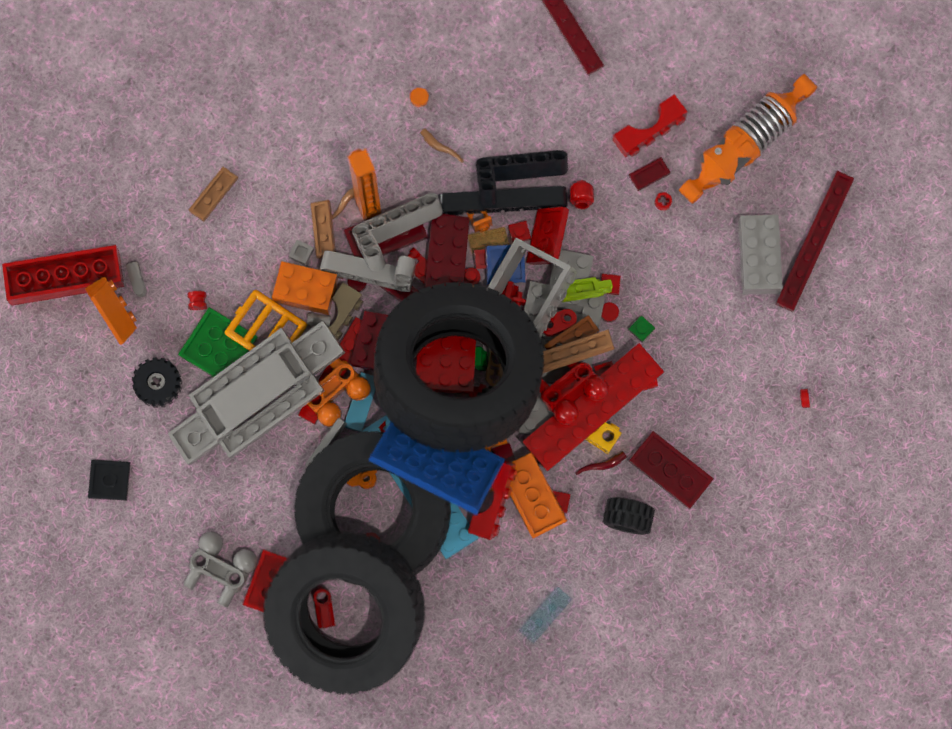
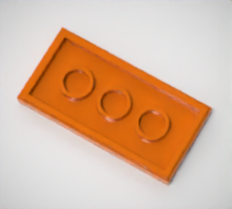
M532 452L512 461V463L516 464L517 474L509 487L511 488L510 496L532 538L567 522L568 520Z

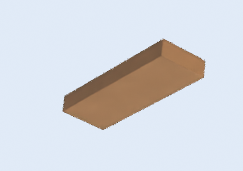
M223 166L189 208V212L204 222L238 180V177Z
M329 200L310 203L316 258L318 259L323 258L324 251L336 252L331 203Z

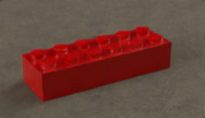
M116 245L2 264L6 298L11 306L87 293L86 287L104 276L107 281L112 280L116 288L125 287L120 252Z

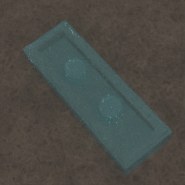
M557 587L519 632L534 644L572 599Z

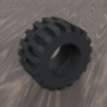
M612 497L607 499L602 522L606 526L618 531L637 535L650 534L655 509L640 501Z

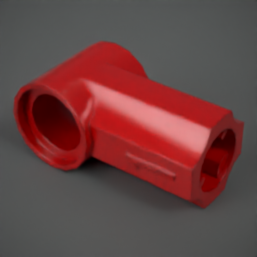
M319 589L314 594L319 629L334 627L336 624L332 596L327 590ZM320 593L328 595V600L324 604L319 603L317 600Z

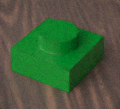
M641 315L628 331L643 343L655 330V327Z
M476 347L475 368L478 371H486L487 352L482 347Z

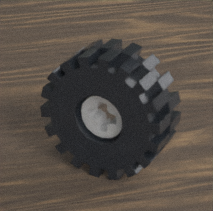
M154 357L151 361L149 359L145 360L146 363L144 364L140 363L138 365L139 369H135V376L132 377V387L140 401L144 402L147 406H153V408H158V406L166 407L165 405L168 403L169 405L172 404V401L179 397L178 393H181L182 390L181 375L177 368L170 361H166L164 358L160 360L157 357ZM153 379H162V381H160L159 387H157L156 385L152 386V384L154 383Z

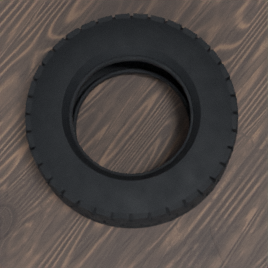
M458 282L446 283V286H444V283L432 285V289L430 286L419 290V293L416 291L409 295L407 299L402 300L390 312L380 329L374 358V385L378 401L392 423L394 422L395 427L415 441L417 439V442L428 447L430 445V448L441 451L444 448V451L456 452V449L459 452H471V449L473 451L485 449V446L489 448L513 435L530 416L538 398L543 376V346L537 328L533 321H531V318L524 310L522 311L518 304L514 301L511 303L510 298L503 294L499 296L498 291L490 288L486 291L485 286L475 284L472 287V283L462 282L460 286H458ZM461 336L474 339L487 346L498 358L503 375L492 389L481 395L470 398H452L435 392L423 383L415 370L413 361L427 344L444 337Z

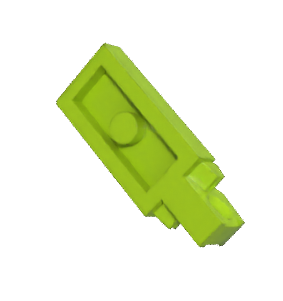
M596 277L575 280L570 284L566 297L562 302L603 296L606 293L612 292L611 280L600 281Z

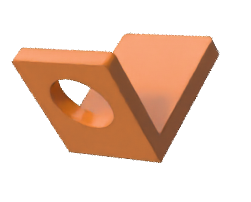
M481 211L484 218L476 222L473 220L474 214H468L467 212L475 233L478 231L485 232L492 226V218L488 216L486 211Z

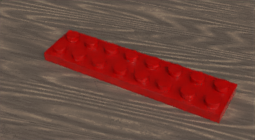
M638 343L600 375L608 383L609 389L605 398L599 401L592 400L585 393L573 401L578 408V416L573 423L561 424L553 415L522 441L523 445L529 452H532L536 460L548 472L664 373L663 369L643 346Z

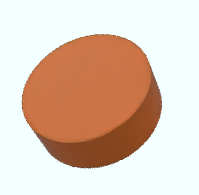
M418 87L412 90L410 101L414 106L423 107L428 103L429 95L424 88Z

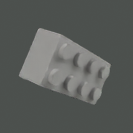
M779 215L740 216L738 230L742 295L780 294L783 286Z

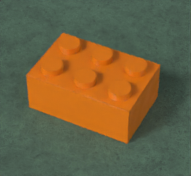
M281 261L272 299L278 304L329 315L338 276L334 273Z

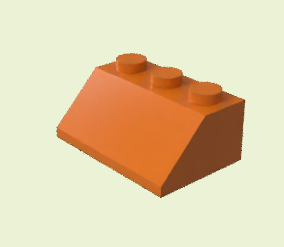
M104 276L86 287L85 290L118 343L122 345L137 329L134 324L137 320L131 311L127 313L124 308L127 304L123 297H117L114 291L117 288L112 280L107 281Z

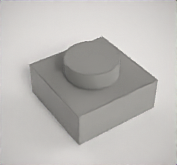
M296 240L288 257L306 266L314 251V247Z

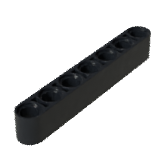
M564 186L496 190L497 202L491 206H485L480 203L479 191L438 194L443 209L442 214L464 215L467 212L468 214H481V211L497 213L501 212V210H504V212L520 211V209L530 211L538 210L539 208L568 207L567 188Z

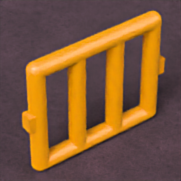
M253 290L243 306H239L235 312L236 316L225 330V335L250 351L256 347L250 341L272 309L282 315L269 336L280 328L283 329L289 320L298 326L290 337L293 343L300 338L307 327V323L260 291ZM258 299L266 306L243 338L234 331L255 300Z

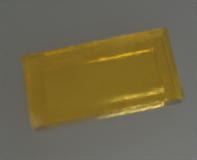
M505 227L468 235L472 254H474L473 250L485 249V246L509 245Z

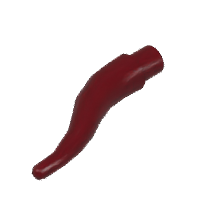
M622 451L607 461L582 467L575 474L579 475L588 470L611 469L619 465L627 456Z

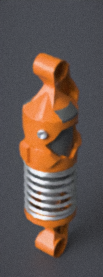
M803 74L793 84V92L784 94L769 92L760 100L761 104L757 103L755 108L750 109V113L745 114L746 118H740V122H736L725 132L724 139L720 143L705 150L700 155L701 173L699 178L687 180L679 189V192L691 204L695 203L703 195V190L713 188L719 184L729 185L735 180V174L742 167L752 164L762 155V151H766L767 147L772 145V142L777 141V137H781L782 133L787 132V128H791L797 123L796 105L809 98L818 88L806 74ZM758 107H761L764 110L765 114H763ZM754 112L760 116V119L755 116Z

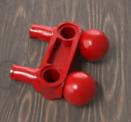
M578 361L567 365L571 370L551 386L543 379L541 381L539 390L541 400L546 404L548 410L554 413L555 419L561 424H571L577 419L578 408L573 401L585 393L588 398L598 401L605 398L608 394V383L604 378L597 376L588 363H580Z

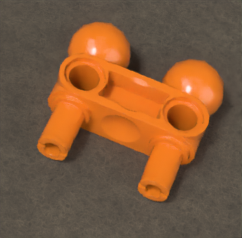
M339 358L330 364L333 368L332 372L320 382L325 390L319 395L322 398L320 404L314 405L312 401L308 403L309 407L317 414L320 423L328 427L333 426L337 419H341V409L332 401L345 389L348 396L356 401L367 398L371 390L368 380L360 377L347 361H341ZM344 370L351 372L350 377L347 379L341 378V373Z

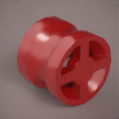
M204 291L189 292L188 298L190 303L188 304V309H207V303L205 302L207 293Z

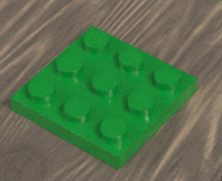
M209 307L178 356L214 377L249 352V350L225 335V330L232 320ZM238 325L234 332L244 338L248 330ZM255 335L250 342L254 344L258 336Z

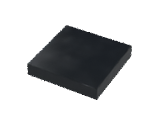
M91 460L88 499L127 501L131 463Z

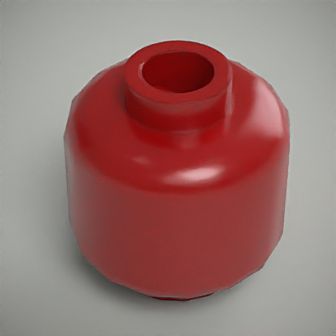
M579 180L571 185V204L581 210L589 208L594 202L593 186L584 180Z

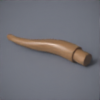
M426 128L420 132L429 146L437 151L454 156L461 163L464 162L460 155L438 142Z
M353 188L348 190L342 197L337 210L332 215V219L336 218L349 201L355 197Z

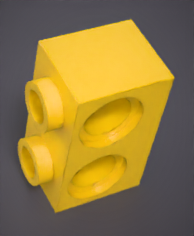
M605 422L585 440L608 455L622 433L615 424ZM610 433L613 436V440L605 441L602 435Z

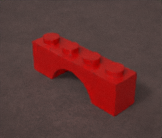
M675 94L659 104V120L651 128L636 129L628 125L613 135V142L625 158L629 155L631 157L635 156L640 152L642 146H650L655 142L657 136H664L670 132L672 126L675 124L679 126L685 122L688 111Z
M504 461L492 484L494 490L493 503L486 511L478 512L477 515L473 514L468 533L488 540L498 536L500 531V525L498 524L506 511V507H504L505 500H508L510 497L511 488L509 487L517 474L515 463Z

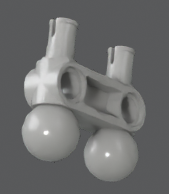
M213 531L206 532L199 539V548L191 556L188 565L191 570L183 585L193 590L201 575L205 574L224 584L225 587L217 603L228 608L235 592L241 591L247 582L249 573L256 568L257 557L251 550H240L234 555L232 566L215 557L223 547L221 536ZM200 556L206 558V563L202 567L197 564ZM234 574H239L241 580L238 584L234 585L231 578Z

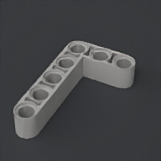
M435 193L426 194L364 221L352 229L356 244L370 270L379 271L386 264L378 243L441 216L443 209L439 197Z
M324 251L319 270L337 274L338 277L410 292L415 275L416 261L411 257L399 256L397 266L385 264L383 269L372 271L369 269L364 258L333 251Z

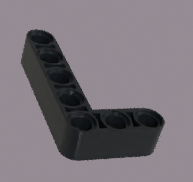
M555 150L478 159L476 161V175L480 203L485 206H491L497 202L496 182L566 174L568 172L567 152Z

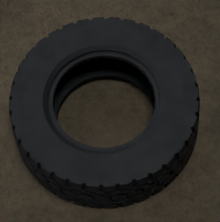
M366 431L347 435L334 441L331 445H327L309 463L299 481L300 484L297 487L294 505L296 528L302 544L325 534L329 535L330 533L340 532L335 518V505L341 489L350 479L360 473L372 470L392 473L369 461L384 432ZM396 475L404 482L410 493L412 514L405 532L390 546L392 550L395 549L401 554L402 559H406L410 564V569L413 568L417 575L431 563L447 537L451 520V502ZM343 580V581H345V582L358 585V584H356V583H353V582H350V581H347V580Z
M335 532L319 536L317 539L314 538L296 549L278 570L269 586L264 604V621H266L264 627L266 634H268V642L273 647L272 651L276 658L279 657V662L284 668L287 667L289 673L294 677L297 676L301 682L310 684V687L317 690L322 689V691L328 693L335 692V694H358L360 691L361 693L370 691L372 688L375 689L383 685L384 682H388L398 674L413 653L422 633L425 620V605H423L425 601L423 592H421L422 587L419 580H417V575L413 568L410 569V564L406 559H402L399 552L395 549L392 550L391 546L385 542H379L377 538L367 537V535L361 533L354 534V532H343V534ZM329 580H347L360 585L373 596L380 608L382 616L381 633L373 640L360 645H343L328 639L315 627L308 609L310 590L316 585Z

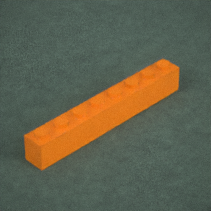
M367 149L354 150L348 156L355 200L365 221L382 214L376 172Z

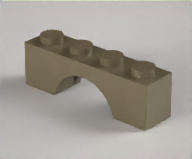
M345 283L341 284L333 296V302L338 309V315L329 329L337 341L340 340L343 334L341 331L344 326L348 327L353 320L352 314L354 311H359L364 302L362 301V294Z

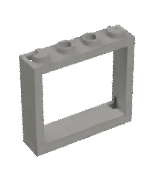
M515 238L486 291L490 288L498 291L499 296L502 294L526 250L563 269L533 322L541 337L544 330H547L550 319L555 316L558 305L566 297L570 284L575 281L573 279L578 271L570 265Z

